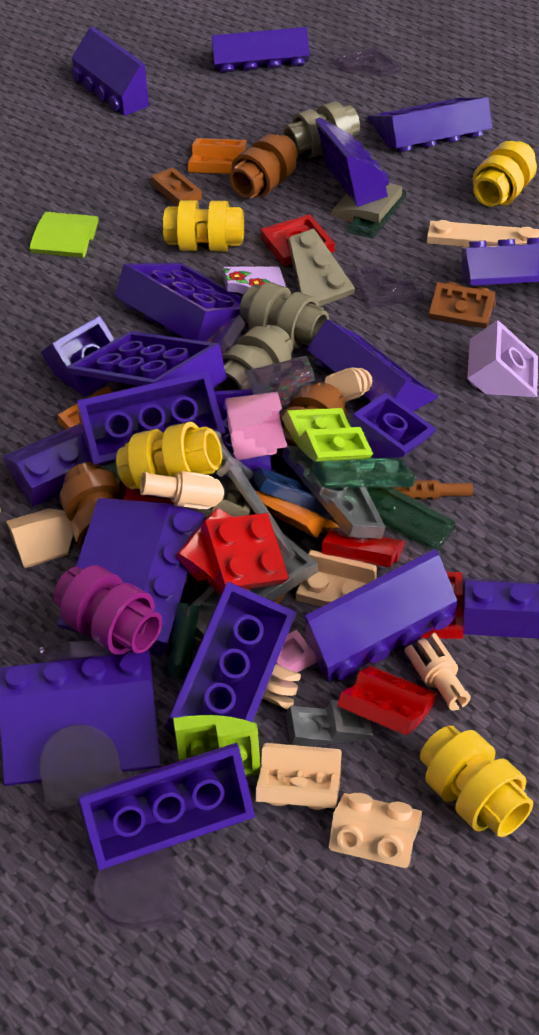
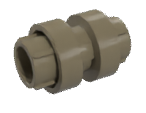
M333 101L319 106L317 111L308 109L294 114L291 124L283 128V135L289 137L295 143L298 154L302 153L307 159H312L323 155L315 119L322 118L347 131L352 136L359 134L360 120L356 110L351 105L343 107L339 102Z
M267 282L262 286L255 284L249 287L240 303V316L249 324L250 329L256 326L264 327L265 325L278 326L289 335L293 348L299 349L303 344L309 346L326 319L329 320L328 313L319 306V302L315 297L301 292L291 294L287 287L273 282Z
M274 325L251 328L238 340L236 345L230 347L222 355L227 379L215 386L216 390L232 391L269 388L272 382L278 380L291 365L293 343L289 335L283 329Z

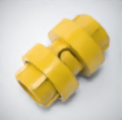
M520 141L500 143L473 174V190L477 200L489 207L497 205L507 206L512 203L536 174L537 164L532 148Z
M180 200L178 207L168 206L164 210V241L168 245H178L180 251H197L199 243H209L210 251L227 252L228 245L240 246L243 243L244 212L240 207H229L228 201H210L209 209H199L198 201Z
M186 422L169 426L164 433L158 429L135 433L129 443H126L125 447H121L118 450L116 465L121 481L124 485L134 490L140 489L141 478L144 472L174 477L179 471L205 475L214 474L215 470H218L222 464V449L220 441L212 429L209 427L199 428L193 422Z
M454 726L441 728L428 739L420 753V760L428 768L425 776L426 783L444 801L452 802L457 799L455 807L457 814L475 831H484L489 827L498 837H505L514 832L527 819L533 808V801L524 792L526 777L508 760H494V747L476 731L467 730L461 733Z

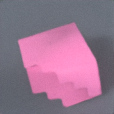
M278 392L226 398L228 428L236 459L242 460L276 454L278 448L287 447L279 415L282 407Z

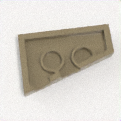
M315 229L289 237L288 245L293 268L296 271L299 292L315 297L319 302V306L354 294L355 287Z

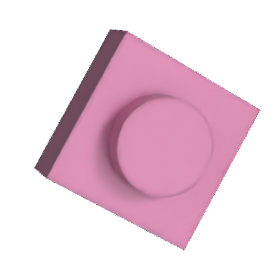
M297 630L289 633L276 664L294 672H299L315 664V653Z

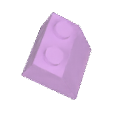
M497 320L470 339L467 379L473 387L479 388L485 394L537 397L538 356Z

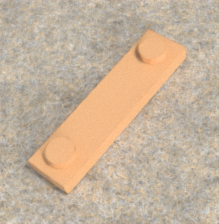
M446 220L430 221L427 243L469 247V241L486 240L487 245H498L499 239H515V244L527 243V238L539 237V229L455 223Z

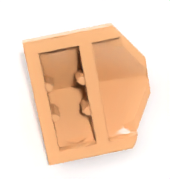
M48 508L6 521L24 568L69 555L74 534L71 529L72 521L67 518L65 511Z

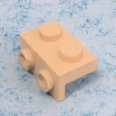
M265 743L262 748V767L256 786V801L267 802L273 806L290 804L308 806L315 810L325 808L336 809L340 787L341 750Z
M344 793L333 813L329 849L343 854L407 868L411 860L413 842L421 823L422 811L412 809L410 805L403 802L386 803L373 800L369 795L363 793Z

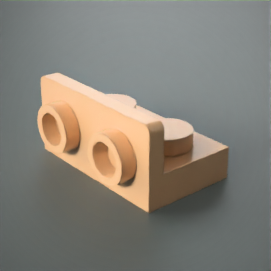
M310 550L308 555L318 562V573L300 583L296 592V601L322 607L377 578V567L372 564L325 555L322 552Z

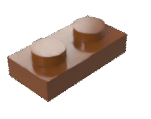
M173 167L151 176L152 186L177 207L180 200H202V190Z

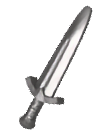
M214 431L222 449V464L216 470V474L220 477L225 474L234 482L255 514H269L278 545L292 559L295 556L292 547L248 481L254 476L253 471L242 464L241 461L231 456L223 444L221 433Z

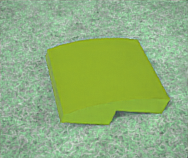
M45 212L34 232L29 248L31 253L84 258L89 240L92 241L95 236L99 220L98 216Z
M342 408L287 410L282 417L295 443L315 462L371 458L373 455L361 427H351Z
M217 715L173 718L179 761L237 743L246 777L260 774L259 740L256 723Z

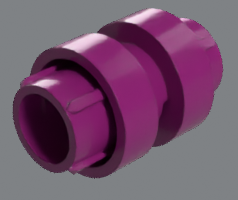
M92 565L85 569L72 567L61 576L56 584L54 604L60 607L62 621L85 636H92L97 644L117 655L124 654L130 650L138 654L143 653L158 638L162 628V615L154 611L152 596L131 583H123L119 576L102 566Z

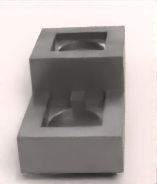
M331 700L327 709L290 706L286 713L290 745L310 747L370 740L373 736L369 719L338 707V701Z

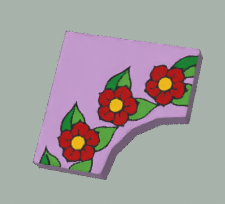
M280 267L223 268V278L228 292L244 294L249 287L255 284L262 286L267 282H273L286 287Z

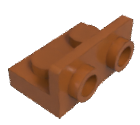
M437 282L429 311V318L487 328L492 309H495L496 306L495 292L484 287L469 288L455 282H447L446 284Z

